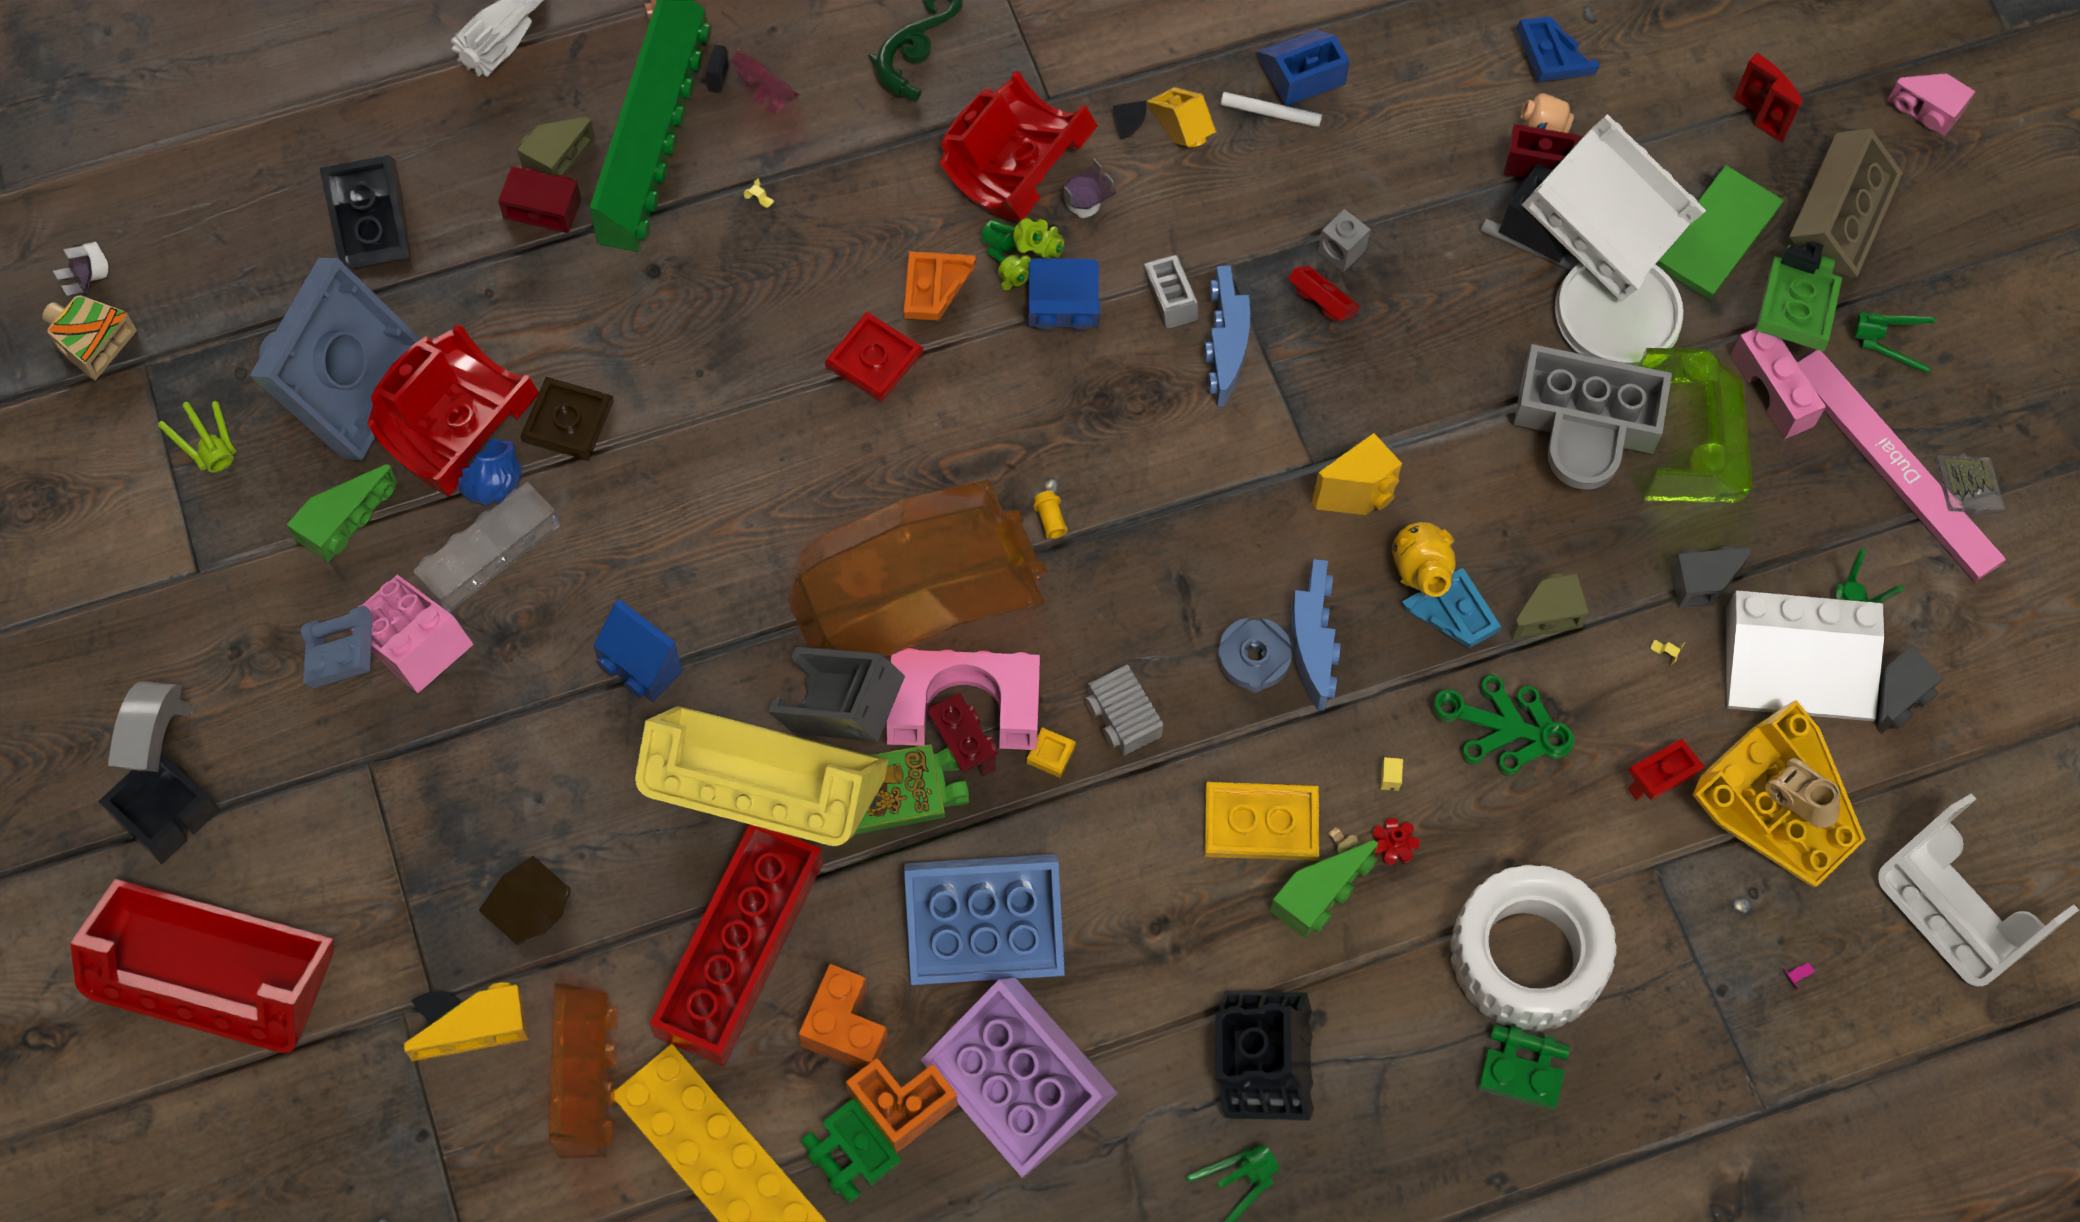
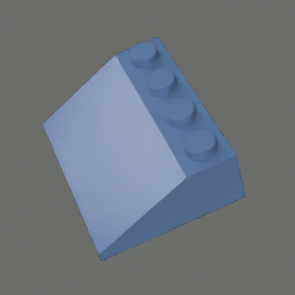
M1056 854L904 863L911 985L1065 976L1059 861Z

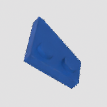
M1550 16L1519 21L1516 30L1538 82L1595 75L1600 68L1599 62L1595 59L1588 61L1577 50L1580 44L1570 35L1565 34L1561 26Z

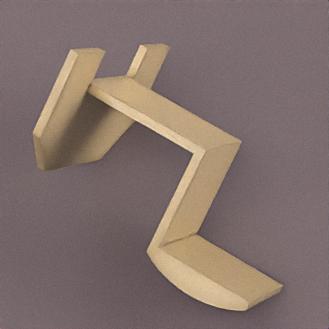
M1336 827L1326 834L1333 838L1338 847L1337 851L1339 854L1345 852L1352 845L1356 847L1360 844L1357 836L1350 835L1345 839L1341 830Z

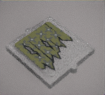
M1964 453L1960 456L1937 455L1934 458L1948 511L1972 512L1976 516L1979 513L2002 514L2005 511L1991 458L1967 457Z

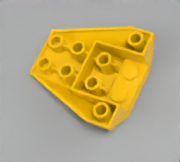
M1797 700L1750 729L1700 776L1692 794L1718 826L1812 888L1817 887L1866 840L1822 732ZM1796 758L1803 761L1812 770L1838 786L1840 803L1839 818L1836 823L1825 828L1815 827L1790 809L1776 803L1769 796L1765 788L1766 783L1771 779H1777L1786 769L1785 765L1789 759ZM1817 802L1816 804H1818V805H1827V804H1829V803H1826V802Z

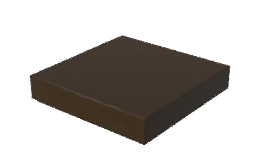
M545 377L520 436L523 443L589 461L614 402L613 396Z

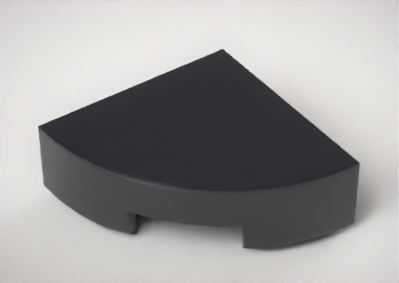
M1146 100L1113 105V115L1120 140L1135 134V131L1145 121L1147 111Z
M1806 242L1805 246H1791L1785 251L1781 264L1814 274L1824 245Z
M428 992L411 1000L429 1025L463 1003L456 996L446 992Z

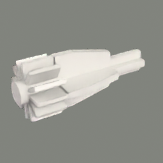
M499 0L482 9L451 39V42L455 44L452 47V51L459 53L457 60L459 62L462 61L467 66L466 69L468 71L474 68L477 76L484 73L487 77L515 51L532 23L528 15L543 0Z

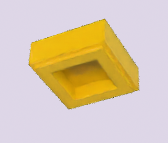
M1042 727L1037 737V750L1030 751L1027 757V764L1061 778L1076 747V742Z

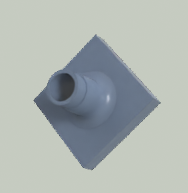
M318 258L277 330L270 333L263 340L259 351V360L250 377L342 459L362 461L375 438L367 424L373 407L371 395L391 365L421 338L338 258Z

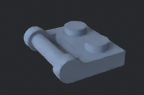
M366 606L351 609L347 615L321 623L312 621L302 626L301 635L306 642L303 684L316 688L370 672L372 614ZM353 628V635L324 644L325 636Z

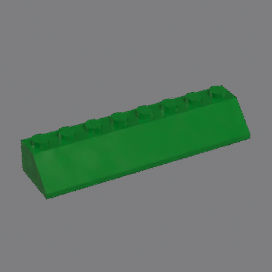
M694 0L656 1L590 205L598 245L638 252L641 241L648 238L650 231V220L648 219L651 211H656L659 203V191L657 190L660 182L664 183L668 174V163L666 161L668 155H673L676 149L677 135L675 133L677 126H682L685 120L686 107L684 104L686 98L690 99L693 95V75L695 70L700 71L702 66L703 51L701 50L703 43L708 44L711 37L712 27L711 24L707 23L706 11Z

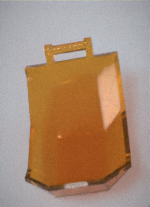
M985 480L905 498L823 535L802 550L788 599L808 648L881 653L887 658L960 624L1025 608L1035 610L1045 603L1036 581L1044 578L1048 571L1044 563L1038 560L1022 526L1024 519L1020 511H1003L990 481Z

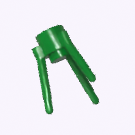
M1860 311L1856 321L1854 338L1863 340L1862 348L1875 350L1910 367L1929 373L1931 370L1929 366L1883 346L1876 341L1877 339L1884 340L1888 325L1933 324L1936 319L1934 317L1880 315Z
M1861 548L1845 583L1836 586L1833 599L1882 603L1902 592L1904 587L1898 585L1870 600L1867 599V591L1864 586L1856 582L1866 554V550Z
M1261 1144L1254 1150L1247 1148L1236 1156L1199 1169L1186 1176V1181L1192 1182L1238 1164V1169L1219 1180L1217 1187L1223 1188L1241 1177L1249 1185L1256 1182L1257 1185L1223 1222H1235L1264 1190L1274 1184L1271 1176L1278 1173L1280 1168L1276 1158L1265 1145Z

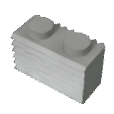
M1125 665L1088 684V697L1085 698L1086 705L1094 718L1097 716L1101 717L1106 726L1103 728V733L1111 748L1118 746L1122 755L1126 756L1129 752L1140 749L1142 746H1146L1155 739L1162 737L1163 722L1160 720L1155 708L1152 707L1137 678L1134 677L1129 665Z

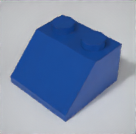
M619 599L614 604L594 644L598 658L596 663L609 676L613 677L617 674L625 681V687L638 698L645 696L654 703L682 672L676 643Z

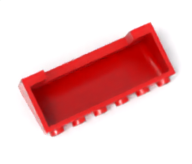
M117 879L112 882L70 943L75 985L78 991L86 998L279 1053L291 1052L301 1038L333 956V939L321 934L310 933L281 923L270 922L245 913H237L208 903L197 902L175 894L164 893Z

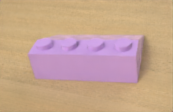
M1016 978L999 979L921 1059L927 1068L934 1064L957 1093L960 1107L1022 1178L1086 1125L1118 1093Z

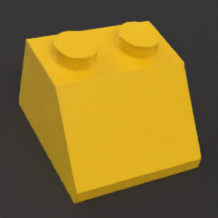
M1373 433L1318 473L1311 505L1316 510L1367 515L1375 508L1382 510L1395 497L1393 494L1396 485L1399 483L1398 477L1402 463Z

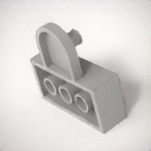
M1532 344L1524 364L1514 425L1550 432L1548 462L1553 473L1562 482L1571 487L1595 489L1607 484L1615 476L1621 463L1623 448L1650 454L1654 453L1663 434L1672 373Z

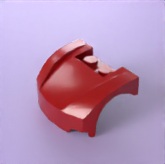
M1014 71L1010 81L994 92L990 88L984 89L959 113L943 137L941 145L944 153L939 163L950 180L976 205L997 216L1022 221L1041 198L1035 189L1037 184L1044 179L1045 174L1063 155L1067 147L1079 150L1098 125L1087 106L1082 105L1077 111L1070 113L1056 109L1042 100L1031 89L1019 71Z
M456 324L453 331H448L433 340L425 336L391 365L371 395L373 407L367 424L382 446L407 470L424 483L449 497L458 487V478L463 475L462 470L469 467L467 465L468 460L508 415L518 419L535 400L539 392L529 376L513 374L500 367L479 349L462 325Z

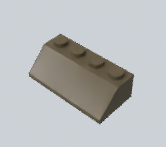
M1871 128L1835 134L1790 234V239L1796 247L1805 246L1806 242L1823 244L1821 256L1836 259L1833 271L1850 278L1858 277L1902 176V171Z

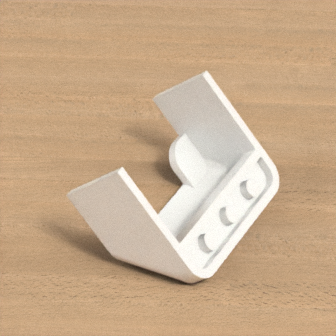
M1971 793L1949 806L1881 867L1878 880L1884 892L1967 983L1973 986H1985L2036 947L2077 913L2079 909L2073 904L2046 926L2029 912H2016L2004 921L1994 913L1951 865L1962 853L1964 844L1961 834L1950 822L1976 800Z

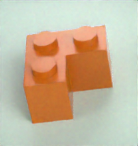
M829 964L799 1032L801 1047L862 1070L876 1058L880 1060L888 1041L887 1027L857 1016L867 993L865 977Z
M878 1058L846 1081L848 1095L851 1099L854 1098L896 1153L958 1106L957 1093L934 1064L902 1088Z

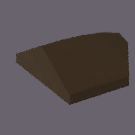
M532 856L501 877L479 911L512 942L519 945L527 939L546 933L563 916L571 890L537 858Z

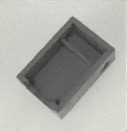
M796 647L792 655L793 662L808 675L805 681L807 687L806 698L802 703H796L795 707H790L780 697H777L776 700L772 701L768 712L792 733L878 742L905 675L881 653Z

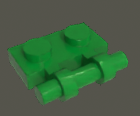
M1494 1024L1490 1039L1505 1044L1503 1052L1488 1049L1486 1052L1478 1089L1554 1111L1557 1107L1565 1070L1551 1067L1550 1062L1552 1057L1566 1061L1570 1045L1556 1042V1037L1544 1034L1542 1038L1524 1033L1522 1028L1514 1025L1506 1028ZM1517 1047L1537 1052V1062L1516 1057Z
M854 1098L822 1122V1126L830 1135L828 1138L820 1142L814 1133L811 1132L800 1142L809 1153L807 1155L809 1161L814 1167L819 1166L830 1180L828 1184L835 1194L840 1193L848 1204L854 1202L861 1195L853 1184V1181L860 1175L872 1187L902 1163V1159ZM838 1148L842 1150L851 1162L844 1170L839 1167L831 1156Z

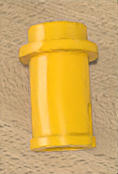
M1054 491L1039 493L1034 497L1035 503L1033 508L1036 512H1039L1046 532V538L1056 539L1064 536L1068 532V528L1065 525L1059 507L1061 503L1060 497L1055 495Z

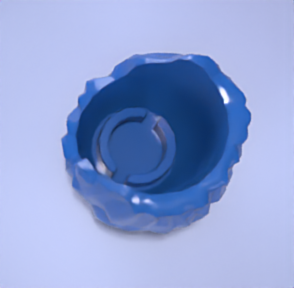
M497 438L489 440L486 449L479 452L475 456L474 462L462 470L463 475L458 478V488L465 498L488 506L493 502L500 504L506 501L516 491L521 476V467L515 456L514 443L511 441H500Z

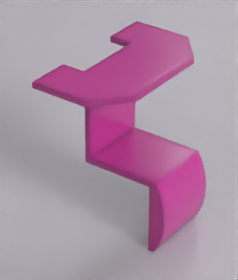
M1809 962L1801 967H1797L1790 973L1783 968L1785 975L1797 990H1799L1796 982L1815 972Z

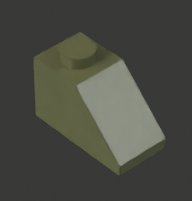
M585 116L537 125L530 135H526L519 144L518 154L522 169L529 167L536 169L540 173L565 176L595 139L591 119Z
M1555 573L1542 580L1517 617L1510 633L1512 640L1582 628L1589 611L1578 575L1565 576L1563 573Z

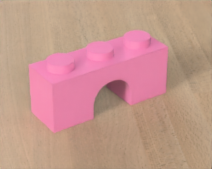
M1756 329L1741 334L1730 356L1748 383L1760 378L1765 384L1770 397V405L1766 412L1784 440L1815 427L1826 406L1783 340L1756 331Z

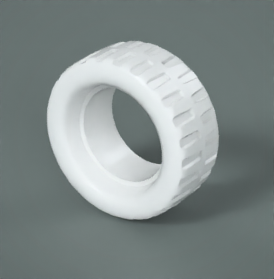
M1544 865L1510 867L1488 877L1483 884L1477 886L1463 905L1451 938L1452 968L1455 971L1456 980L1463 989L1467 999L1481 1013L1492 1018L1495 1022L1506 1026L1514 1025L1522 1028L1523 1031L1555 1029L1563 1026L1566 1022H1572L1580 1017L1596 1001L1605 988L1614 968L1613 961L1616 957L1615 929L1607 909L1600 901L1601 899L1580 879L1573 877L1565 871ZM1520 913L1534 914L1548 919L1564 933L1571 946L1573 966L1570 977L1556 986L1544 989L1527 988L1509 980L1497 968L1489 950V932L1492 926L1507 916Z

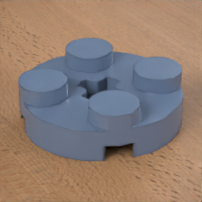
M1249 618L1240 619L1231 624L1223 633L1217 659L1222 672L1232 683L1245 688L1249 692L1257 693L1265 688L1276 685L1285 677L1291 661V643L1287 633L1271 620L1261 618V621H1249ZM1249 647L1253 650L1261 648L1263 650L1261 654L1262 659L1258 661L1249 659V653L1246 649Z

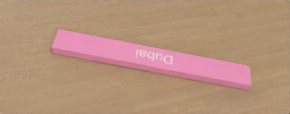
M1816 350L1797 362L1826 406L1824 411L1974 582H1977L2004 563L2006 558L1822 351Z

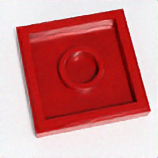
M866 311L827 357L825 367L882 403L923 354V347Z

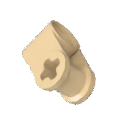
M1789 759L1785 765L1786 769L1777 779H1771L1766 783V791L1776 803L1790 809L1815 827H1829L1836 823L1839 818L1840 791L1838 786L1812 770L1799 759ZM1817 802H1826V803H1829V804H1827V805H1818V804H1816V803H1817Z

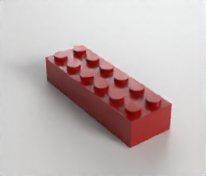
M749 824L649 1024L655 1038L725 1067L824 864L821 848L788 834Z

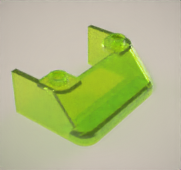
M1646 348L1639 364L1640 367L1672 373L1671 382L1705 384L1710 444H1702L1694 449L1690 457V469L1656 468L1645 490L1644 500L1738 502L1743 500L1752 487L1753 478L1744 385L1741 378L1711 352L1704 349Z

